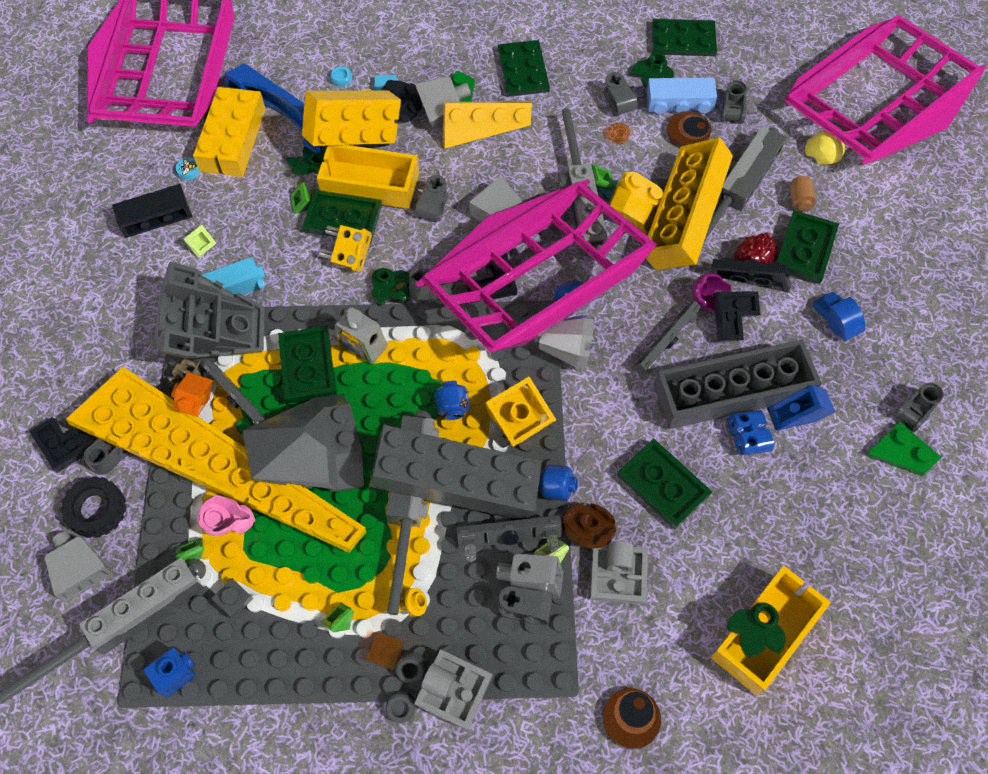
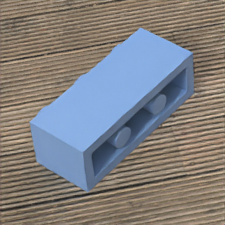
M649 78L646 92L648 112L663 114L665 112L680 113L692 111L707 113L714 111L717 100L714 78Z

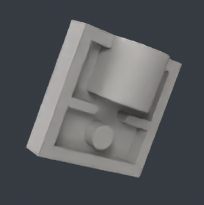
M613 541L602 548H592L590 600L645 605L647 602L648 548L633 547L632 543L625 541Z
M440 649L434 663L431 664L424 677L421 690L414 704L468 731L493 674Z

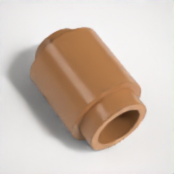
M808 176L794 178L790 185L793 208L803 212L808 211L817 203L813 181Z

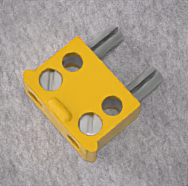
M340 225V228L327 226L326 228L329 230H325L326 234L337 236L333 251L322 248L320 251L327 254L319 253V256L331 259L330 262L351 268L358 273L361 272L372 233L366 229L358 230Z

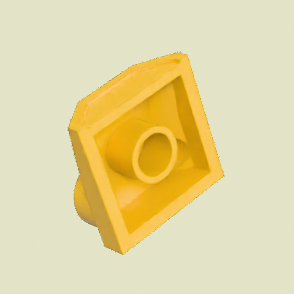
M624 172L617 182L609 205L645 234L660 204L663 191L658 185L637 172Z
M530 377L525 378L485 402L489 417L496 422L512 447L556 421Z

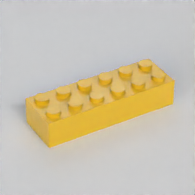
M720 137L681 146L648 234V237L657 244L646 257L655 270L697 264L733 157Z

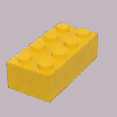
M225 87L217 88L193 154L200 172L219 174L220 169L216 161L217 158L223 175L244 176L266 109L261 92Z
M305 91L302 136L313 146L395 143L398 124L394 120L399 119L401 99L390 91Z
M350 145L327 146L323 158L324 162H322L317 176L321 191L379 199L382 201V205L410 209L420 173L418 155Z
M784 565L748 609L751 610L757 603L765 602L777 610L779 615L778 625L782 628L786 637L781 653H775L766 647L759 655L748 658L744 655L740 646L741 635L730 632L710 657L756 696L768 688L831 603L811 586L805 589L799 597L794 594L804 584V581ZM759 613L760 621L766 623L768 621L767 616Z

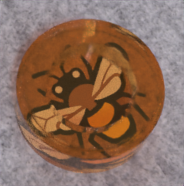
M614 123L609 127L608 138L613 143L623 144L629 140L630 128L626 124Z

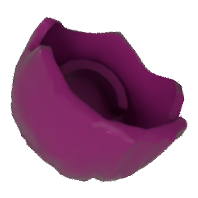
M705 273L695 280L692 286V297L702 309L715 312L713 293L731 292L732 288L729 283L722 280L720 275Z

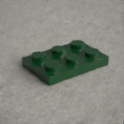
M652 19L653 53L716 57L715 21Z
M539 40L498 44V54L507 97L550 92Z
M314 190L302 226L303 231L337 237L326 234L325 230H329L326 227L340 228V225L358 230L366 229L372 233L371 243L382 208V201L373 198Z
M793 210L777 262L787 265L790 275L821 284L839 223Z
M328 325L278 333L286 404L307 401L316 397L337 395Z
M654 438L617 473V476L673 529L681 525L713 492Z

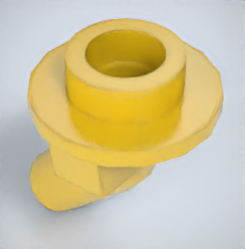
M411 588L403 593L404 600H400L399 613L408 610L410 616H421L425 613L427 599L420 589Z

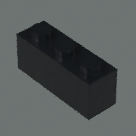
M181 184L112 204L118 227L125 238L193 217Z

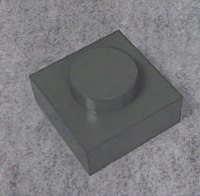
M233 578L211 598L232 619L253 600L252 596Z

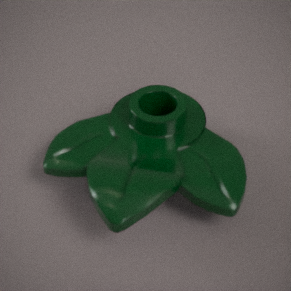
M662 53L651 54L647 60L638 61L631 69V75L642 77L645 88L648 86L649 78H674V72L667 66L666 57Z
M306 146L303 147V156L286 157L287 164L292 168L291 172L298 175H306L312 172L319 173L321 164L324 162V154L314 153Z
M380 268L372 274V283L374 285L372 297L379 305L385 304L389 298L408 302L409 272Z
M765 602L757 603L751 610H738L727 623L728 631L741 635L740 646L744 655L748 658L759 655L766 647L780 654L786 642L785 633L778 625L779 615L777 610ZM759 613L767 616L768 621L766 623L760 621Z

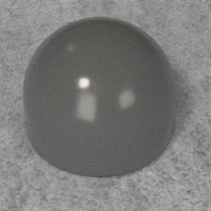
M407 652L398 659L396 674L401 681L416 683L423 677L425 662L419 654ZM407 664H415L417 666L416 670L413 672L408 671Z

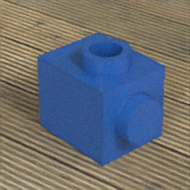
M174 647L143 670L156 691L166 698L197 676L192 669L195 663L186 651L181 653Z

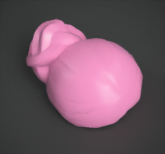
M215 495L205 501L200 507L198 524L201 530L211 536H223L231 531L243 534L255 522V517L247 506L239 505L237 501Z

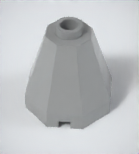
M581 315L566 318L537 337L534 342L539 343L540 350L577 368L587 369L594 316Z

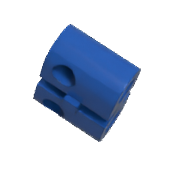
M761 410L731 413L729 415V428L732 436H736L734 442L740 455L771 452L773 450V437L770 429L765 428L767 421Z

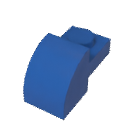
M831 292L813 301L814 309L829 321V328L844 341L865 331L864 315L853 298L842 299L836 293Z

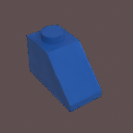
M810 385L769 407L778 431L814 423L836 412L827 390L815 385Z

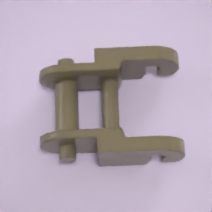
M183 358L181 364H176L172 371L174 377H170L169 382L175 384L180 375L187 374L188 372L202 376L201 371L204 369L202 366L204 361L200 360L196 363L190 361V358ZM188 365L195 368L193 372L186 370Z

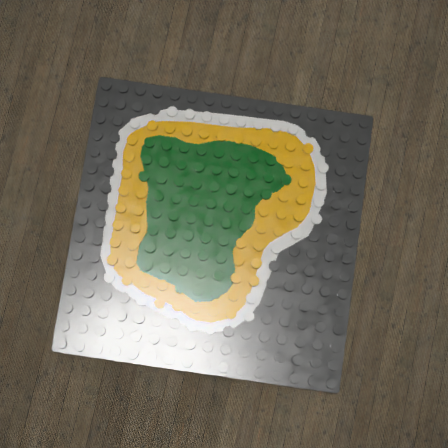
M507 301L496 303L520 325L554 302ZM484 302L458 304L471 318L494 313ZM438 303L265 307L264 350L262 352L190 358V361L196 363L200 360L205 363L208 359L215 363L254 406L269 419L307 402L301 401L286 404L278 333L328 325L337 394H342L351 405L362 449L364 487L341 492H333L327 488L320 487L307 489L364 526L366 533L348 553L248 507L255 517V522L249 530L243 534L231 531L223 536H211L201 530L198 524L200 507L205 501L215 495L226 496L151 462L134 588L175 562L177 547L200 537L204 540V551L200 560L206 566V574L202 579L198 577L204 589L127 639L118 701L120 707L387 702L390 695L397 691L408 692L416 701L424 677L431 664L434 663L440 649L493 674L483 699L576 697L578 695L570 539L565 535L562 528L563 517L568 509V500L546 499L542 496L541 491H538L536 509L529 518L560 515L561 537L555 538L569 546L568 552L560 563L564 572L560 599H552L549 624L536 625L522 620L503 617L497 608L499 595L504 588L512 585L510 581L497 580L496 573L499 563L512 564L515 554L535 555L534 552L553 538L521 541L514 545L496 544L459 549L457 527L518 519L428 499L424 500V502L428 503L426 519L422 518L420 527L412 526L401 593V600H404L403 593L411 588L420 589L426 596L427 608L421 616H410L408 610L400 612L398 615L390 616V614H387V605L389 604L401 525L388 524L386 511L390 491L369 487L377 444L383 425L401 429L402 417H413L414 413L419 410L427 411L432 419H434L435 428L439 429V438L542 461L541 470H544L550 464L566 466L560 359L540 350L539 343L534 342L535 339L527 345L489 352L444 304ZM350 307L361 311L362 314L377 322L387 342L388 347L373 364L335 340V324ZM505 323L480 326L493 341L511 331ZM166 354L161 392L174 400L171 397V393L175 384H171L169 378L174 377L172 371L177 363L181 364L183 357ZM188 365L186 370L193 372L195 368ZM205 368L201 371L202 377H205L208 372ZM186 374L180 375L176 383H180ZM530 377L556 421L512 447L496 422L489 417L485 402L525 378ZM214 380L210 400L198 417L245 447L242 432L251 427L254 422L241 407L236 409L226 399L229 394ZM457 381V384L466 387L470 408L468 412L464 413L465 416L463 418L445 420L444 416H440L437 413L434 394L438 388L442 387L443 382ZM231 578L253 598L234 619L211 599ZM508 598L507 606L513 607L514 599ZM342 602L354 611L350 629L333 633L321 622ZM174 647L179 652L183 653L186 651L195 663L192 669L197 676L166 698L156 691L143 670ZM407 652L419 654L425 662L424 675L416 683H405L396 674L397 661ZM407 664L408 671L413 672L416 670L417 666L415 664Z

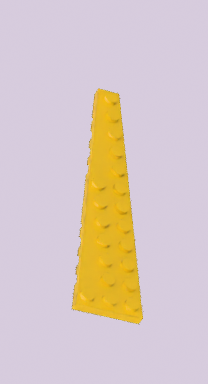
M122 367L66 418L68 424L348 553L366 533L364 526L307 488H303L302 485L290 483L281 485L252 481L245 447L200 417L173 409V399L125 367Z

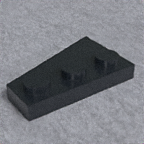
M726 257L713 259L711 269L713 273L720 275L722 279L747 283L748 280H751L760 285V287L769 289V285L782 287V292L790 293L791 282L787 265L780 262L759 263L751 259L734 261Z

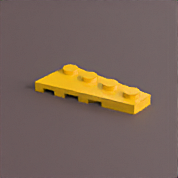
M529 101L444 102L443 148L530 126L532 103Z

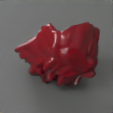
M768 232L745 237L737 246L734 261L751 259L759 263L772 262L775 260L777 242H773V238L770 237Z

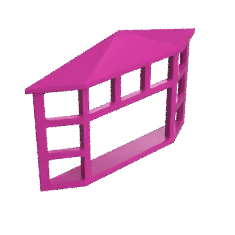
M119 0L88 45L87 123H92L99 118L196 127L208 112L216 93L234 22L232 0H220L222 4L216 26L197 24L199 0L191 1L190 24L167 22L168 0H160L159 21L136 19L137 0ZM135 28L157 30L152 46L129 44L133 30ZM165 31L213 34L196 103L145 98ZM126 53L149 55L145 71L121 69ZM118 79L142 80L137 97L113 96ZM109 105L130 106L126 111L107 110ZM143 107L162 109L159 114L137 113ZM174 110L193 111L192 117L171 115Z
M896 15L892 19L867 27L800 76L784 101L865 159L861 163L865 165L884 160L947 129L986 69V66H978L900 15ZM897 27L917 38L900 58L880 46ZM922 44L928 45L943 55L926 75L905 63ZM875 53L917 83L862 126H858L815 95L857 65L869 54ZM948 61H952L970 74L951 89L946 90L931 79ZM922 88H926L939 97L927 108L911 97ZM803 102L810 103L821 112L817 113ZM901 104L918 114L905 125L890 115ZM828 120H834L848 131H842ZM879 121H882L896 131L883 143L867 132ZM859 138L860 140L868 144L870 147H872L874 150H869L855 139Z
M586 179L489 215L416 283V286H427L489 352L527 345L616 287L636 271L657 244L588 188L587 185L590 181ZM582 194L596 207L574 230L560 217L574 200ZM604 213L618 224L619 227L597 250L582 236L597 218ZM552 224L556 225L567 235L546 249H543L531 238ZM625 233L630 234L643 245L615 264L605 257ZM524 242L536 255L513 269L501 256ZM572 243H576L605 269L520 325L489 296ZM493 261L506 274L481 288L469 275ZM462 280L472 291L449 295L439 284ZM483 301L494 313L471 318L458 304ZM505 323L511 331L495 341L480 327Z

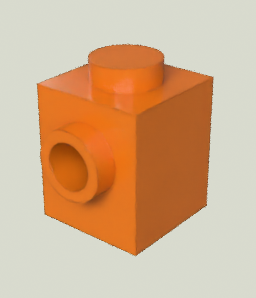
M188 372L180 383H176L171 393V397L174 398L173 409L198 417L210 400L213 380Z

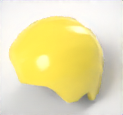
M821 131L807 140L805 152L807 156L814 157L819 164H834L842 159L845 153V144L829 132Z

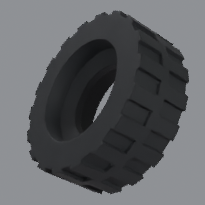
M92 476V478H84L82 481L76 482L71 489L67 490L61 502L60 512L63 515V521L67 523L66 525L78 535H83L86 538H99L104 534L111 533L110 531L119 526L118 524L123 520L124 512H126V499L122 495L121 490L112 481L109 482L104 477ZM95 495L104 497L107 501L105 513L94 520L84 518L81 508L85 500Z

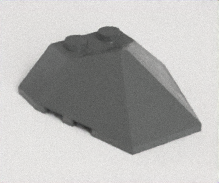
M174 262L168 264L158 297L155 343L161 353L183 358H200L260 353L264 350L265 307L238 292L236 294L222 287V283L217 280L213 282L201 275L202 272L195 268Z
M342 394L313 398L251 426L242 432L252 481L287 485V483L304 485L303 488L312 489V487L327 488L333 492L364 487L362 449L351 405Z

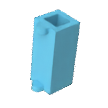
M253 257L202 274V276L213 282L219 281L223 284V288L234 294L238 292L244 295L265 288L261 280L266 278L261 264L256 266Z

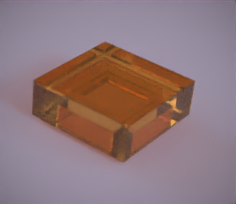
M377 632L367 661L395 670L404 641Z

